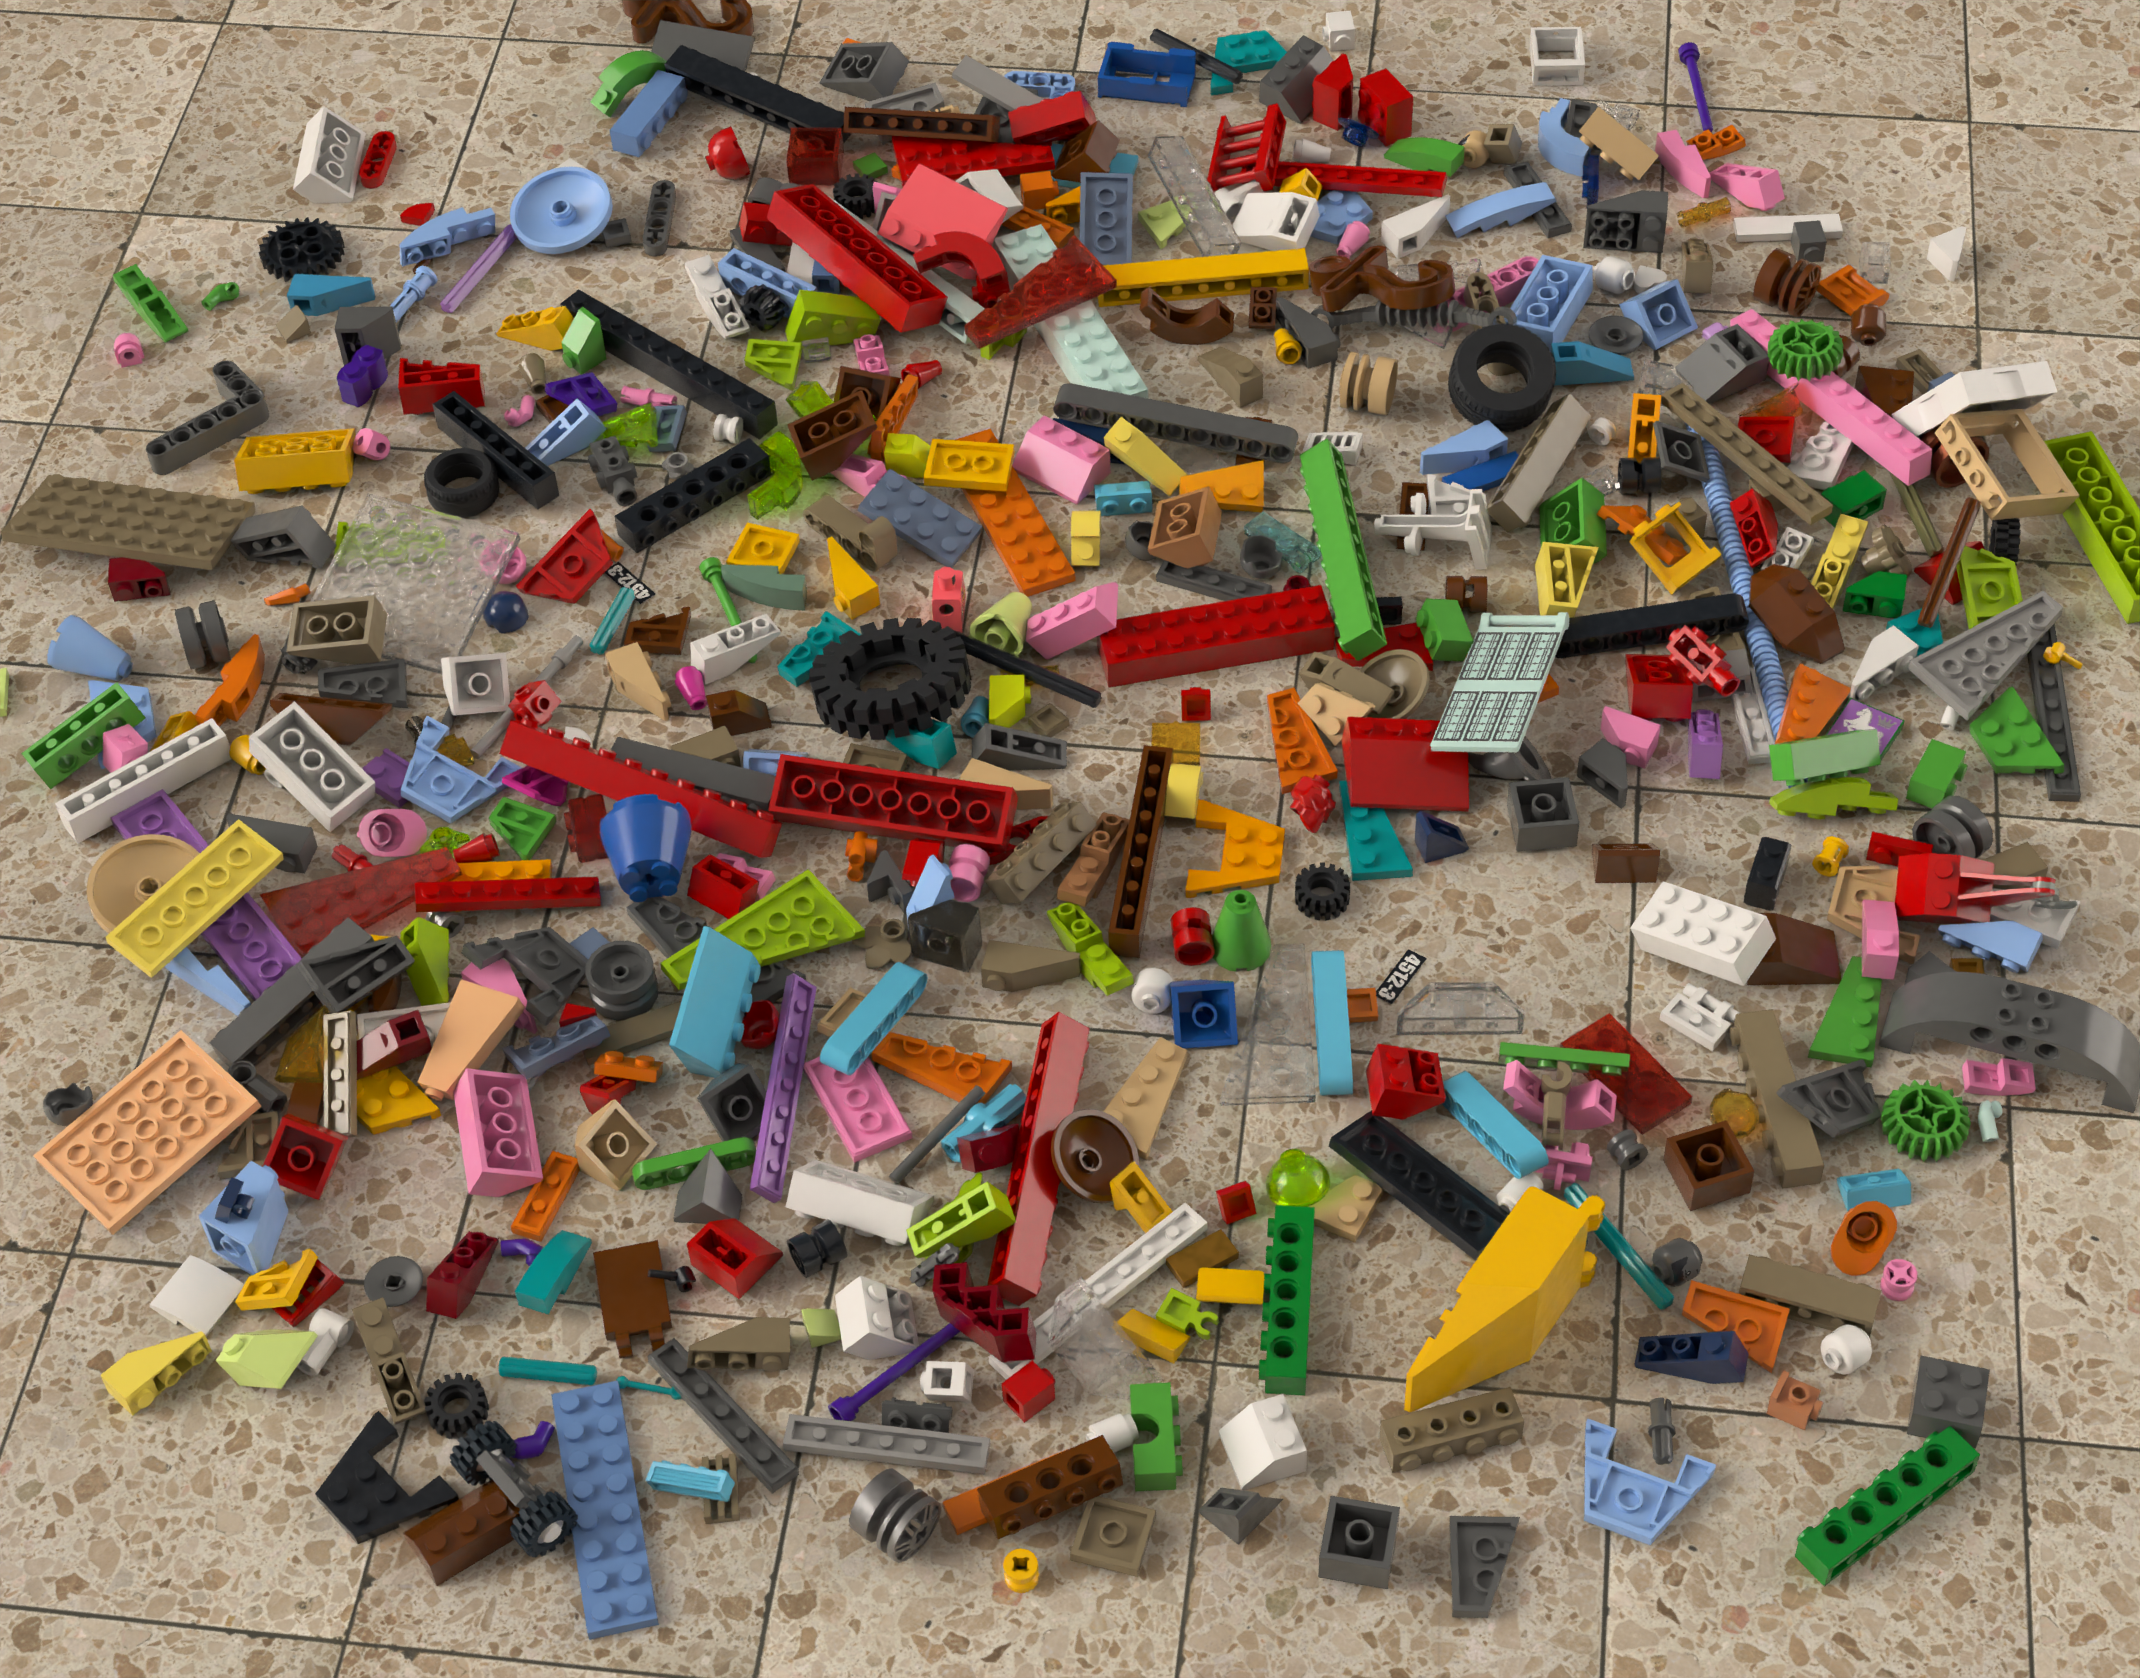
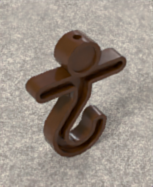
M622 0L623 12L626 16L632 18L633 40L640 44L649 42L655 36L660 20L752 36L754 32L752 8L746 0H720L722 18L726 20L723 23L707 21L692 0Z
M1381 245L1367 248L1351 262L1349 258L1344 256H1327L1316 259L1309 265L1312 293L1322 298L1323 310L1327 312L1341 310L1359 294L1372 295L1390 308L1400 310L1428 308L1450 299L1456 290L1451 265L1438 260L1421 261L1417 265L1419 280L1406 281L1388 270L1387 250L1385 246Z

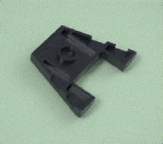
M379 1411L372 1416L315 1493L319 1503L357 1544L400 1527V1523L417 1516L419 1519L432 1514V1510L446 1504L450 1505L459 1499L458 1494L440 1475L413 1496H409L373 1458L374 1455L399 1437L394 1426Z

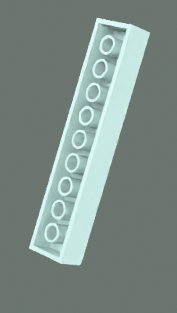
M1042 224L995 238L993 246L1007 272L1011 290L1068 381L1072 384L1148 398V388Z

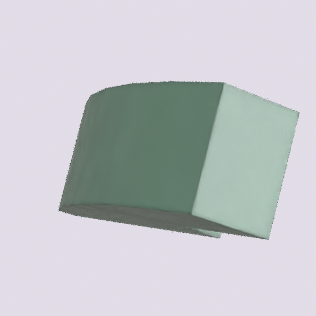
M722 565L723 582L730 592L766 606L805 611L807 600L805 575L779 574L778 566Z

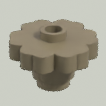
M1885 524L1876 528L1871 533L1874 546L1866 550V554L1861 556L1862 564L1867 573L1871 575L1877 571H1890V573L1910 576L1912 565L1906 556L1907 552L1900 539Z

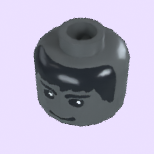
M1677 1238L1658 1247L1654 1251L1651 1268L1661 1281L1671 1287H1676L1695 1278L1700 1273L1703 1258L1697 1245L1683 1238Z

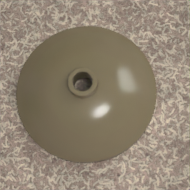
M1397 649L1384 652L1371 659L1360 670L1394 690V694L1380 714L1371 712L1367 717L1407 719L1421 705L1429 688L1430 675L1426 663L1416 653L1409 650Z

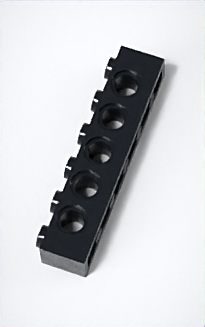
M750 438L746 439L615 515L618 536L636 553H639L771 476L769 455Z

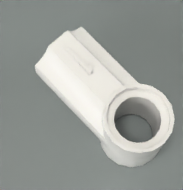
M1253 180L1231 191H1228L1226 188L1217 190L1211 197L1210 205L1228 222L1235 221L1248 193L1265 192H1263L1259 182Z
M326 1308L319 1309L313 1316L309 1331H314L318 1336L297 1367L307 1375H318L336 1347L341 1348L348 1343L354 1330V1322Z

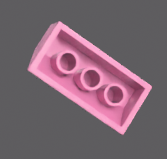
M466 1068L453 1093L468 1193L471 1195L501 1197L541 1182L543 1174L527 1079L520 1074Z

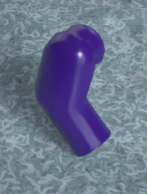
M526 1238L501 1240L502 1257L526 1255V1264L528 1266L532 1264L543 1249L539 1244Z
M540 1421L533 1435L515 1439L517 1448L514 1449L516 1453L512 1458L523 1460L540 1456L544 1452L555 1427L549 1422Z

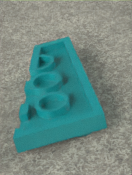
M1347 780L1339 781L1352 881L1413 877V868L1384 809L1350 807Z

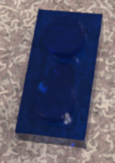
M1589 155L1588 166L1583 165L1582 181H1587V183H1582V198H1586V209L1588 205L1598 202L1599 155Z

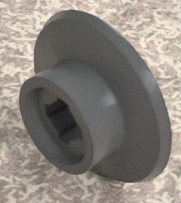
M403 1256L388 1257L380 1260L370 1268L364 1280V1290L371 1301L383 1297L387 1307L400 1306L409 1302L417 1295L423 1283V1273L420 1266L410 1258ZM392 1284H398V1285H399V1286L396 1287V1288H395V1287H391Z

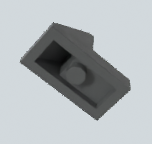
M881 851L867 882L868 900L873 902L888 895L892 904H898L903 913L906 914V908L912 897L913 890L906 880H902V873L888 851Z

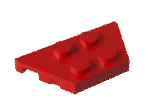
M589 509L515 586L521 593L575 604L611 567L613 561L594 512Z

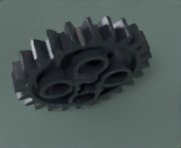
M306 217L304 222H300L298 218H295L293 224L285 221V227L276 225L277 231H268L269 237H263V244L259 245V256L263 268L267 269L269 275L274 274L276 279L283 276L285 282L293 278L294 274L319 275V273L328 275L327 268L336 269L335 262H342L341 256L345 255L343 249L345 245L340 230L337 231L335 225L329 226L327 220L320 224L319 218H316L313 222H310L309 217Z

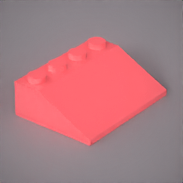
M918 164L888 208L877 234L914 253L918 252L922 247L936 245L934 235L950 231L974 234L992 246L1008 208L922 164ZM951 262L941 265V267L964 279L976 280V272L966 264Z

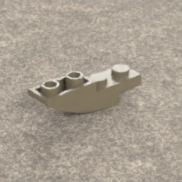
M382 1297L353 1308L354 1318L394 1425L426 1413L424 1403L384 1298Z

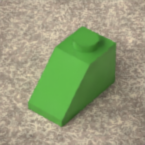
M584 307L578 310L562 340L564 353L562 358L569 368H574L581 375L607 359L600 320Z

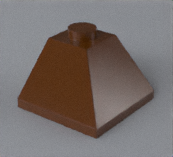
M840 366L834 402L862 390L876 422L896 393L901 378Z

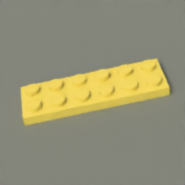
M238 819L106 936L107 943L152 978L283 861V853Z

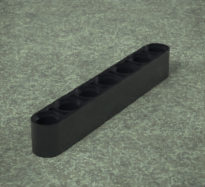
M1736 593L1569 618L1568 630H1565L1555 658H1568L1668 643L1670 634L1678 628L1682 629L1684 625L1691 629L1697 626L1707 636L1739 632L1749 625V618L1743 597Z

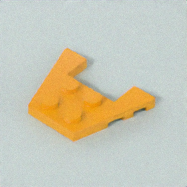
M1198 799L1196 828L1226 830L1221 870L1218 872L1188 869L1185 890L1186 898H1195L1197 893L1211 891L1212 894L1223 893V889L1240 886L1241 889L1279 883L1285 828Z

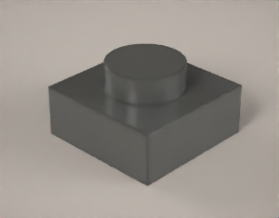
M626 218L609 221L602 231L606 248L632 242Z

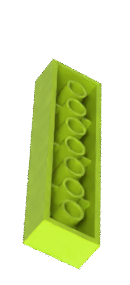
M2092 431L2044 441L2080 495L2063 513L2065 520L2126 623L2140 622L2139 507Z

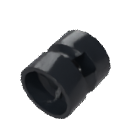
M1660 457L1643 458L1641 462H1638L1636 458H1619V494H1636L1638 489H1641L1643 493H1660Z
M829 1219L813 1226L811 1234L802 1232L787 1240L791 1257L805 1278L821 1271L824 1263L833 1265L848 1256L846 1246L839 1231Z

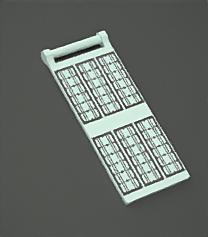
M1558 612V615H1493L1492 613H1482L1480 626L1473 640L1474 642L1471 645L1430 744L1431 751H1519L1565 630H1568V612Z

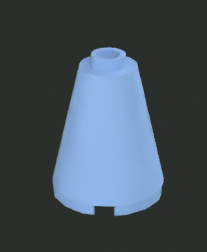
M70 615L59 625L56 632L61 634L57 642L51 640L48 649L47 663L57 670L120 681L123 677L127 678L133 668L131 656L82 618Z

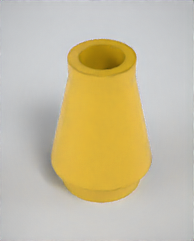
M1278 329L1274 334L1276 357L1284 364H1294L1301 357L1302 347L1287 329Z

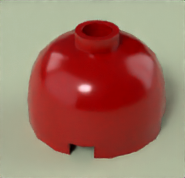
M731 126L713 135L708 144L709 155L705 156L710 171L715 169L721 177L734 180L751 173Z

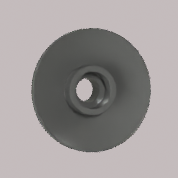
M1606 316L1592 324L1589 330V339L1594 347L1618 355H1624L1640 347L1643 341V331L1632 319L1623 316Z

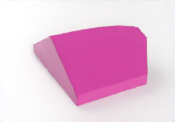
M527 765L502 777L503 784L538 801L553 806H561L566 801L568 781Z

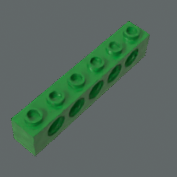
M1275 1205V1218H1268L1267 1237L1273 1238V1246H1266V1265L1272 1266L1271 1274L1265 1273L1264 1293L1270 1294V1302H1263L1262 1322H1268V1331L1261 1330L1260 1351H1267L1266 1360H1259V1380H1265V1393L1305 1396L1315 1207ZM1290 1269V1270H1293V1271H1292V1272H1286V1271H1283V1270ZM1288 1297L1291 1300H1283L1282 1298ZM1281 1326H1289V1327H1291V1328H1289V1329H1282V1328H1280V1327H1281ZM1279 1355H1288L1289 1357H1288V1358H1280V1357H1278V1356H1279Z
M1951 1426L1941 1433L1933 1432L1925 1439L1922 1447L1916 1452L1909 1450L1900 1458L1896 1467L1890 1471L1888 1469L1881 1471L1875 1477L1871 1486L1865 1490L1863 1488L1857 1489L1848 1499V1503L1840 1509L1838 1507L1832 1508L1824 1516L1822 1523L1815 1528L1809 1526L1803 1530L1797 1538L1798 1545L1795 1557L1825 1587L1975 1472L1980 1454ZM1930 1463H1936L1941 1467H1934ZM1905 1481L1912 1482L1916 1486L1907 1485ZM1880 1500L1887 1501L1891 1505H1884L1880 1502ZM1859 1519L1864 1521L1866 1524H1858L1854 1520ZM1828 1539H1836L1841 1544L1832 1543Z

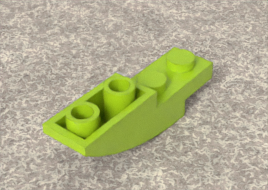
M1838 777L1793 786L1770 797L1769 804L1778 810L1777 813L1780 815L1796 816V812L1807 813V817L1825 819L1826 815L1836 816L1837 805H1839L1838 808L1849 811H1856L1857 807H1867L1869 812L1885 814L1886 810L1897 811L1898 798L1891 792L1870 790L1871 784L1864 778Z
M1066 902L1046 911L1054 930L1066 950L1080 953L1081 972L1093 988L1099 986L1108 996L1134 984L1133 974L1103 941L1102 931L1079 905Z

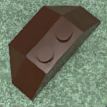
M1773 564L1751 576L1749 607L1785 650L1802 657L1814 659L1815 662L1820 664L1844 652L1845 647L1835 611L1799 569Z
M279 693L270 699V706L277 714L295 701L339 745L353 744L392 710V704L289 693Z

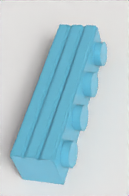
M665 1460L661 1462L653 1461L646 1477V1482L653 1490L725 1502L729 1501L732 1488L735 1485L734 1480L725 1470L718 1469L717 1471H712L702 1466L694 1468L684 1463L675 1465Z

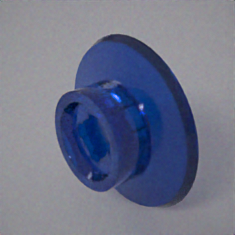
M1338 118V123L1345 128L1341 136L1342 139L1353 145L1365 147L1368 138L1378 139L1380 137L1379 133L1362 123L1347 118Z

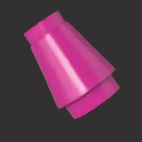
M687 666L678 670L675 674L676 687L692 710L703 709L707 705L702 673L694 666Z

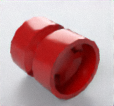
M1190 907L1174 913L1170 922L1176 960L1183 965L1195 966L1204 964L1212 959L1214 956V944L1211 935L1210 916L1207 911L1201 908Z

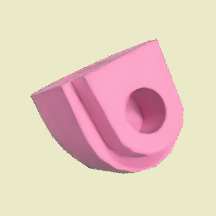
M132 333L120 334L114 342V351L118 364L121 363L123 368L143 363L144 353L139 338Z
M363 428L354 439L353 452L368 459L383 460L390 452V442L383 434Z

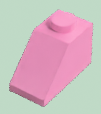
M1605 706L1602 712L1601 731L1606 740L1612 745L1618 746L1626 754V763L1645 769L1658 745L1661 725Z

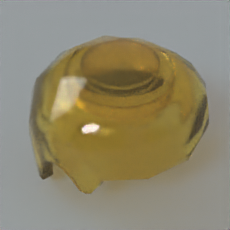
M1726 1088L1714 1096L1709 1107L1711 1124L1727 1120L1737 1139H1743L1753 1133L1759 1121L1758 1106L1746 1092L1741 1093L1733 1091L1731 1088Z

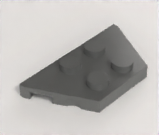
M1863 1059L1785 1084L1776 1092L1781 1099L1833 1138L1874 1124L1881 1117L1878 1104L1874 1099L1875 1093L1872 1083H1865L1862 1072L1867 1067Z

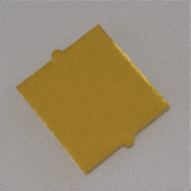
M1178 721L1173 723H1152L1151 746L1173 748V761L1175 764L1200 766V723H1179Z

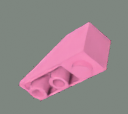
M500 959L481 970L471 962L461 972L462 979L518 997L525 1008L514 1025L520 1029L525 1028L533 1034L537 1032L534 1016L526 1010L528 1001L509 962Z

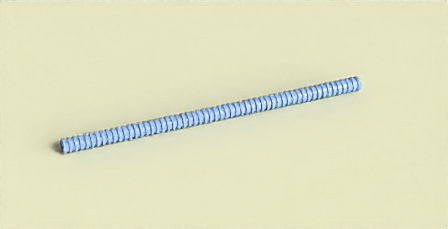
M1685 423L1687 431L1698 434L1694 429H1692L1688 424ZM1701 436L1710 478L1707 482H1701L1733 593L1740 594L1745 602L1749 625L1743 630L1754 669L1756 670V676L1758 677L1757 680L1760 684L1759 687L1762 691L1761 694L1773 736L1776 740L1789 692L1772 634L1749 607L1750 578L1754 575L1753 568L1749 565L1732 513L1730 502L1733 499L1719 451ZM1804 778L1805 783L1808 782V778Z

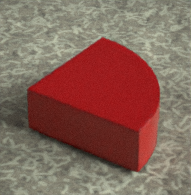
M420 203L407 208L400 215L401 222L418 226L423 225L433 215L435 211L434 203Z

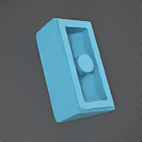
M1901 1169L1837 1178V1184L1847 1211L1866 1201H1878L1886 1204L1888 1207L1909 1205L1911 1203V1182Z

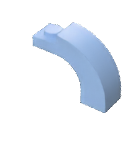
M1560 98L1556 107H1552L1550 112L1542 111L1540 115L1538 147L1542 156L1552 166L1566 173L1582 177L1590 163L1592 148L1587 146L1578 137H1574L1564 130L1568 119L1570 100Z

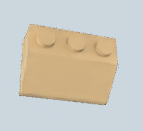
M1600 107L1596 108L1578 131L1582 134L1579 138L1590 148L1596 145L1602 150L1600 156L1611 165L1614 161L1621 165L1622 169L1620 172L1631 181L1634 177L1640 180L1659 156Z

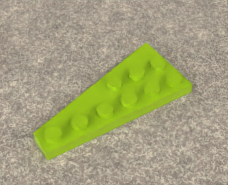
M809 869L714 929L752 952L760 967L865 937V929ZM700 938L661 962V970L679 990L686 988Z

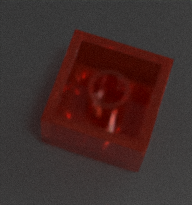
M791 128L786 160L789 183L802 186L809 184L830 186L836 182L839 183L844 157L842 128Z

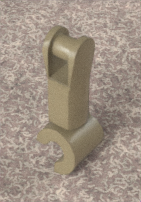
M1558 1061L1557 1081L1552 1080L1549 1075L1542 1074L1541 1090L1545 1094L1541 1144L1544 1148L1546 1145L1558 1146V1150H1562L1566 1096L1571 1089L1572 1070L1566 1063ZM1547 1128L1560 1129L1559 1133L1547 1132Z

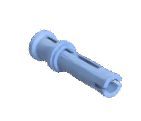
M419 266L416 269V275L404 283L402 293L391 303L390 306L393 307L396 323L415 301L422 300L425 297V292L430 286H434L437 283V276L430 268Z

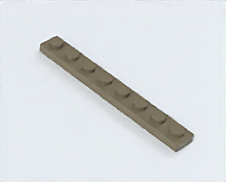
M1683 382L1661 394V403L1810 526L1832 513L1833 505Z

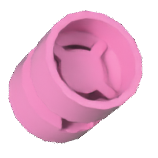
M963 844L955 847L952 851L949 869L953 879L950 881L955 896L954 899L957 901L971 902L980 896L984 877L990 864V857L977 846Z

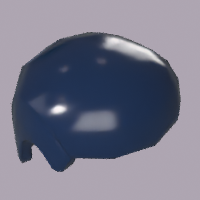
M499 591L491 595L482 608L483 618L489 627L493 625L499 633L505 634L516 631L524 626L529 618L523 599L514 592Z

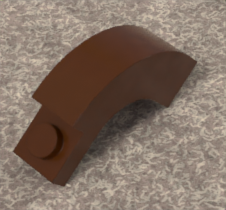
M1150 287L1141 292L1140 311L1146 318L1151 320L1150 331L1166 341L1176 344L1202 345L1220 340L1233 332L1235 313L1218 298L1203 307L1185 310L1170 305Z

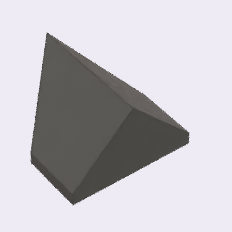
M711 1148L678 1191L673 1218L674 1222L707 1224L709 1221L736 1218L739 1221L742 1194Z
M1220 1488L1198 1511L1205 1519L1239 1545L1283 1499L1261 1497L1258 1492Z

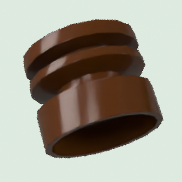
M1776 248L1766 258L1757 276L1753 292L1754 300L1771 307L1778 303L1780 311L1785 313L1788 311L1790 315L1798 318L1808 308L1815 295L1821 277V266L1815 263L1809 264V261L1803 258L1796 263L1795 255Z

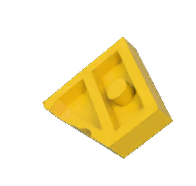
M306 1249L302 1251L301 1260L289 1265L283 1260L267 1270H262L249 1276L235 1303L242 1311L292 1306L298 1298V1294L318 1256L312 1249Z

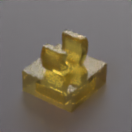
M455 734L443 737L444 744L439 746L437 749L438 753L464 767L475 764L464 737L456 739Z

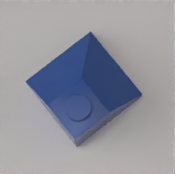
M1199 979L1170 982L1174 1042L1176 1045L1182 1048L1238 1045L1233 981Z

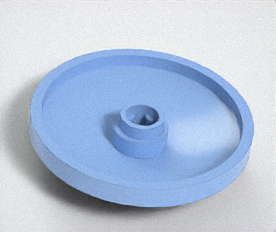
M580 167L555 168L537 175L519 190L511 205L510 222L517 238L527 248L545 254L566 253L585 246L604 230L612 214V197L606 183L596 173Z

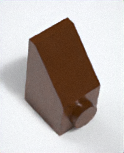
M735 689L706 695L712 730L726 726L730 735L734 736L772 728L765 702Z

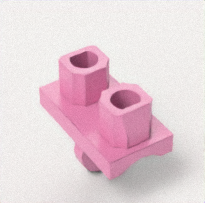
M1572 1143L1570 1152L1559 1151L1558 1146L1546 1145L1545 1150L1549 1163L1547 1166L1534 1172L1543 1173L1542 1178L1555 1180L1554 1190L1560 1191L1562 1182L1573 1184L1575 1179L1589 1182L1593 1157L1589 1154L1588 1144Z

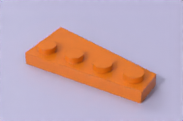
M1800 663L1794 671L1774 744L1817 737L1849 695L1851 688Z
M889 1032L872 1051V1061L958 1102L978 1085L983 1089L985 1095L977 1103L982 1102L985 1104L1012 1070V1061L1001 1059L1000 1062L986 1059V1055L973 1052V1055L956 1052L955 1047L943 1045V1047L930 1046L926 1040Z

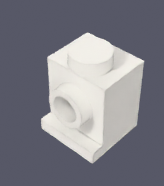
M927 1361L926 1371L922 1372L920 1378L921 1391L924 1392V1395L929 1400L971 1403L974 1369L966 1362ZM951 1379L950 1389L944 1388V1383Z

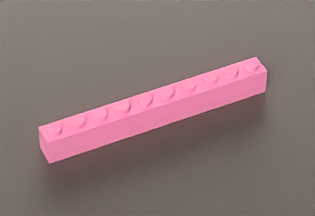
M1753 309L1730 320V327L1738 324L1768 354V341H1770L1774 330L1777 329ZM1769 361L1768 376L1845 437L1852 440L1855 445L1907 486L1930 475L1932 448L1833 371H1831L1830 376L1822 375L1821 380L1814 377L1811 378L1810 382L1807 378H1801L1798 381L1796 377L1787 379L1786 374H1778L1777 369H1773Z

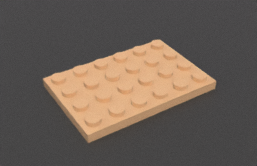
M180 1030L33 1156L52 1177L114 1235L255 1113L261 1105L252 1094Z

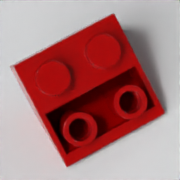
M1344 53L1335 61H1332L1321 74H1318L1312 83L1314 89L1312 102L1313 120L1336 131H1339L1352 118L1353 74L1348 57Z
M1377 1044L1366 1068L1373 1115L1404 1120L1444 1103L1446 1096L1438 1053Z
M736 1218L709 1221L687 1243L691 1265L738 1299L783 1256L781 1250Z

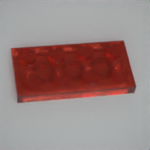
M1610 1013L1560 1043V1048L1630 1054L1628 1071L1621 1072V1076L1604 1075L1602 1070H1589L1588 1073L1582 1074L1590 1082L1598 1079L1617 1096L1615 1108L1641 1135L1692 1103V1096Z

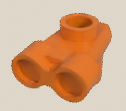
M864 831L855 832L853 839L847 838L845 856L849 857L847 877L853 882H859L863 879L865 862L875 863L878 839L868 838V834Z

